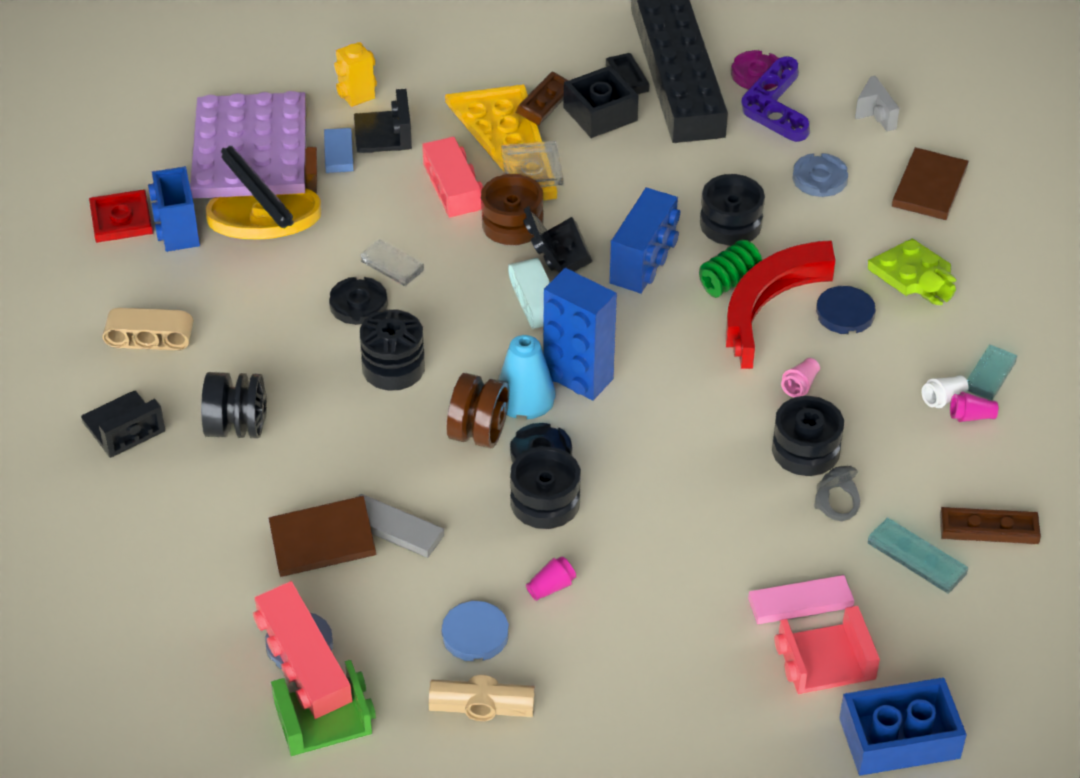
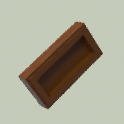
M307 147L305 149V186L317 193V147Z

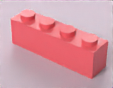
M290 581L254 597L257 611L253 612V617L260 631H267L269 635L267 643L274 657L280 655L284 662L281 664L282 671L289 683L295 682L298 688L295 692L301 707L304 710L309 708L314 719H317L353 702L351 685L293 582Z

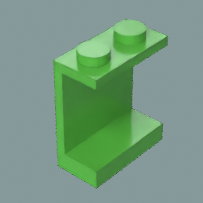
M352 660L345 661L346 678L351 685L353 702L317 719H314L309 708L304 710L301 707L296 692L289 693L285 678L271 681L274 704L291 756L372 734L371 720L376 719L374 705L371 698L365 699L363 692L366 691L365 680L361 671L355 672Z

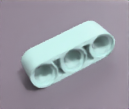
M539 258L509 264L508 272L512 287L531 328L543 327L544 288L550 281Z

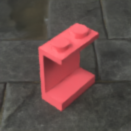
M858 606L845 608L843 624L798 633H792L787 619L780 620L779 634H776L774 637L777 653L779 655L783 654L785 658L784 667L787 680L789 682L793 681L798 694L876 679L880 658Z

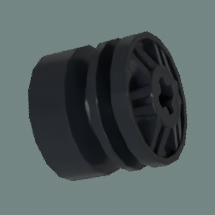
M393 309L373 313L364 320L360 327L362 373L367 382L376 388L387 391L402 390L418 382L425 372L423 326L419 319L409 312Z
M207 372L204 378L201 401L202 428L205 437H228L231 424H234L238 438L245 437L247 427L250 438H260L267 413V394L263 375L254 373L251 375L249 382L247 374L240 373L236 387H233L230 373Z

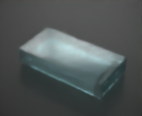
M989 344L967 379L968 391L993 401L1015 365L1017 355Z

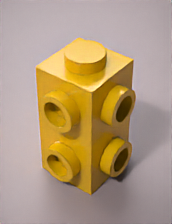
M361 42L337 49V62L334 63V67L338 75L336 89L340 98H344L351 107L375 99L374 87L377 86V81L373 73V66H375L373 53L367 50Z

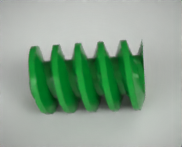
M742 239L737 241L734 245L729 246L725 251H721L717 256L712 257L700 266L699 277L702 286L712 297H720L723 292H728L731 287H736L743 276L753 266L762 261L761 254L756 246L748 240Z

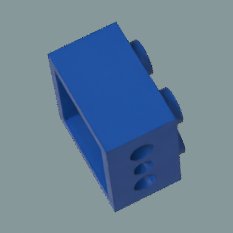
M186 166L152 171L153 183L148 184L150 200H156L155 203H151L154 222H160V224H155L158 241L164 240L166 252L199 247L194 203Z

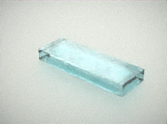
M888 517L868 537L869 545L947 594L967 575V566Z

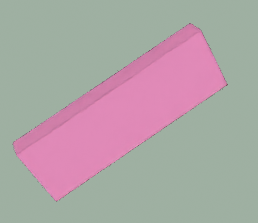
M845 575L749 591L748 595L757 624L838 611L854 606V598Z

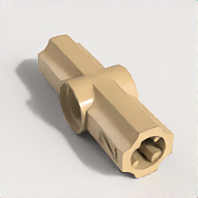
M487 675L473 676L468 682L431 679L429 711L461 712L475 721H488L493 719L495 715L533 717L535 686L498 684L495 678Z

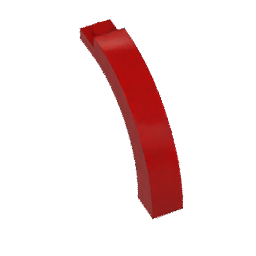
M832 240L800 244L776 252L753 266L739 281L732 293L728 306L725 341L726 348L733 347L734 357H739L741 369H753L755 344L752 323L758 312L768 301L782 292L797 286L833 281L836 260Z

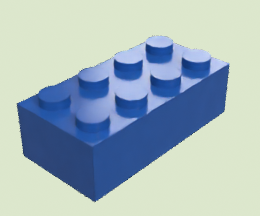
M564 268L544 288L543 354L553 382H557L573 390L576 394L583 395L594 401L614 379L617 293L567 268Z

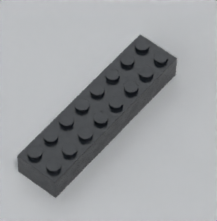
M631 0V12L672 143L726 138L728 111L690 0Z

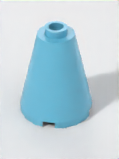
M529 335L515 337L509 344L498 380L508 382L509 385L507 415L513 418H517V415L527 416V419H534L545 415L553 407L556 391L540 342L535 337Z

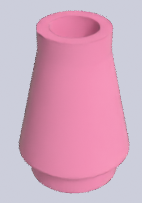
M807 358L804 362L787 370L783 374L781 382L784 392L791 397L806 395L816 374L820 371L819 363L815 359Z

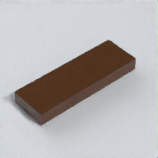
M551 72L518 105L516 113L539 126L563 101L564 82L569 80L555 72Z
M941 507L940 510L941 539L1039 544L1041 534L1038 512Z

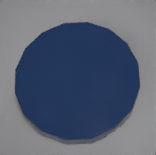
M852 286L829 288L821 293L817 300L816 313L818 320L824 327L839 334H849V331L863 332L871 326L875 319V302L871 296L863 290Z

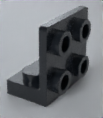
M396 89V100L391 101L392 111L354 114L357 153L412 149L407 89Z
M137 391L129 392L81 416L84 425L110 458L165 432L161 405L156 399L145 403Z

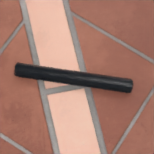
M233 146L223 147L221 150L223 161L274 221L284 229L287 226H292L294 221L292 220L293 215L240 153Z

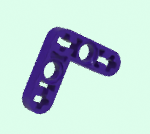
M784 56L776 60L744 94L741 104L743 114L791 141L800 142L808 138L810 134L808 118L777 101L799 75L796 59ZM767 84H775L777 86L772 91L763 89ZM772 113H781L783 115L777 120L769 118V115Z

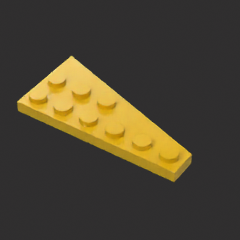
M524 84L445 94V103L505 174H521L531 177L540 184L543 190V201L557 199V188L538 127L535 123L516 113L518 105L528 96Z

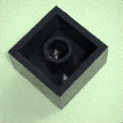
M611 65L564 82L563 108L590 138L638 121L639 95Z

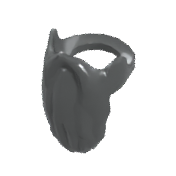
M839 466L826 473L817 484L815 509H820L827 517L836 521L850 520L855 516L860 508L858 489L852 480L858 473L857 469L852 466ZM841 487L849 493L853 501L852 510L844 514L835 512L829 503V490Z

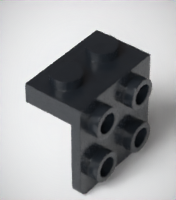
M530 206L524 208L527 218L523 222L531 235L534 234L531 242L538 254H545L543 256L551 271L556 269L560 273L564 268L575 272L593 262L578 224L573 217L547 230Z

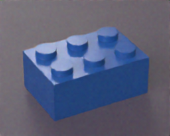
M647 187L644 189L611 240L610 284L642 294L647 284L653 283L658 266L664 265L670 247L674 248L678 241L679 231H676V225L680 218V210L677 209L678 197Z
M944 677L843 694L839 719L859 776L961 759L967 734Z

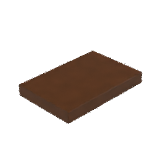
M915 147L894 195L892 207L947 220L967 171L969 161Z
M364 496L268 517L280 577L377 555Z

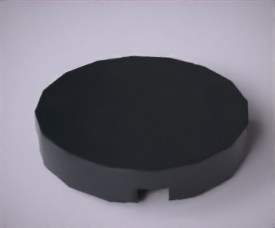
M349 277L338 282L331 289L329 298L330 311L336 319L344 323L360 325L373 313L386 310L388 306L386 289L380 282L369 277H364V280Z
M533 423L522 427L516 432V436L510 442L512 462L525 451L540 446L555 447L568 452L572 456L571 438L565 430L559 427L558 430L552 428L551 424Z

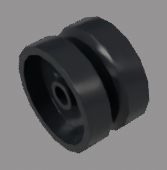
M724 174L712 178L704 185L702 191V209L700 212L702 232L716 243L729 246L742 239L749 242L753 241L760 234L763 223L762 212L765 203L763 188L757 181L744 175Z
M814 396L794 397L784 402L776 412L772 453L775 461L783 469L796 475L814 476L831 470L838 462L844 430V418L841 411L833 403Z
M541 446L529 449L515 459L511 465L510 506L514 515L521 522L538 529H552L565 525L575 517L580 506L581 469L576 459L564 450Z

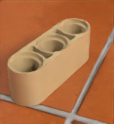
M114 308L108 313L102 338L107 345L115 348L183 350L189 345L194 320L189 313L181 310Z

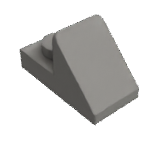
M876 76L869 78L858 97L855 119L874 115L876 121L881 123L886 132L895 130L897 128L900 108Z

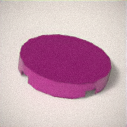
M760 50L743 52L734 58L731 66L732 79L739 86L749 90L779 58L772 53H769V56L762 54ZM767 84L763 89L769 90L776 87V85Z

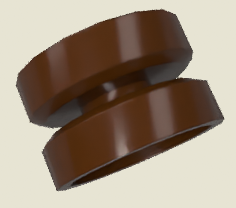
M505 174L497 176L485 184L481 190L482 229L487 237L503 245H521L531 241L534 234L531 235L523 222L527 218L524 208L530 206L544 225L543 190L537 181L521 174Z
M462 373L454 387L450 400L446 425L448 438L467 442L473 437L475 445L494 448L500 438L506 420L509 404L508 382L489 379L484 385L481 376Z

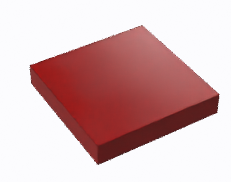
M145 189L89 198L96 243L153 234Z

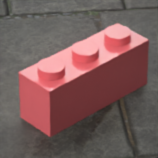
M455 137L423 143V165L448 217L481 210V190L483 185L481 181H476L474 167L472 164L467 163L464 147H459Z

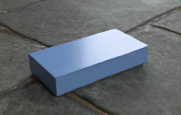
M324 129L326 173L354 171L352 129Z

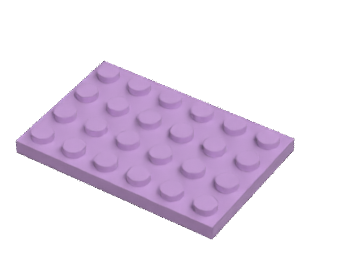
M288 91L286 93L273 94L262 92L251 95L236 93L230 96L206 95L204 97H197L190 182L192 198L253 196L221 158L222 148H227L229 145L233 146L275 195L305 193V92Z

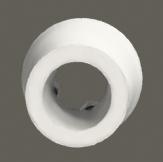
M962 375L929 379L922 387L923 400L930 407L942 408L951 402L954 394L967 392L968 382Z

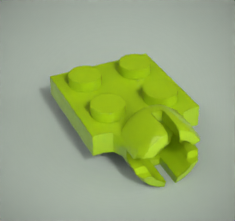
M913 238L868 260L869 271L905 296L918 293L930 303L942 305L943 301L935 296L948 302L956 291L955 284L953 283L957 280L951 274V264Z

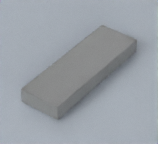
M359 495L364 496L371 531L375 536L427 558L444 537V528L366 495Z

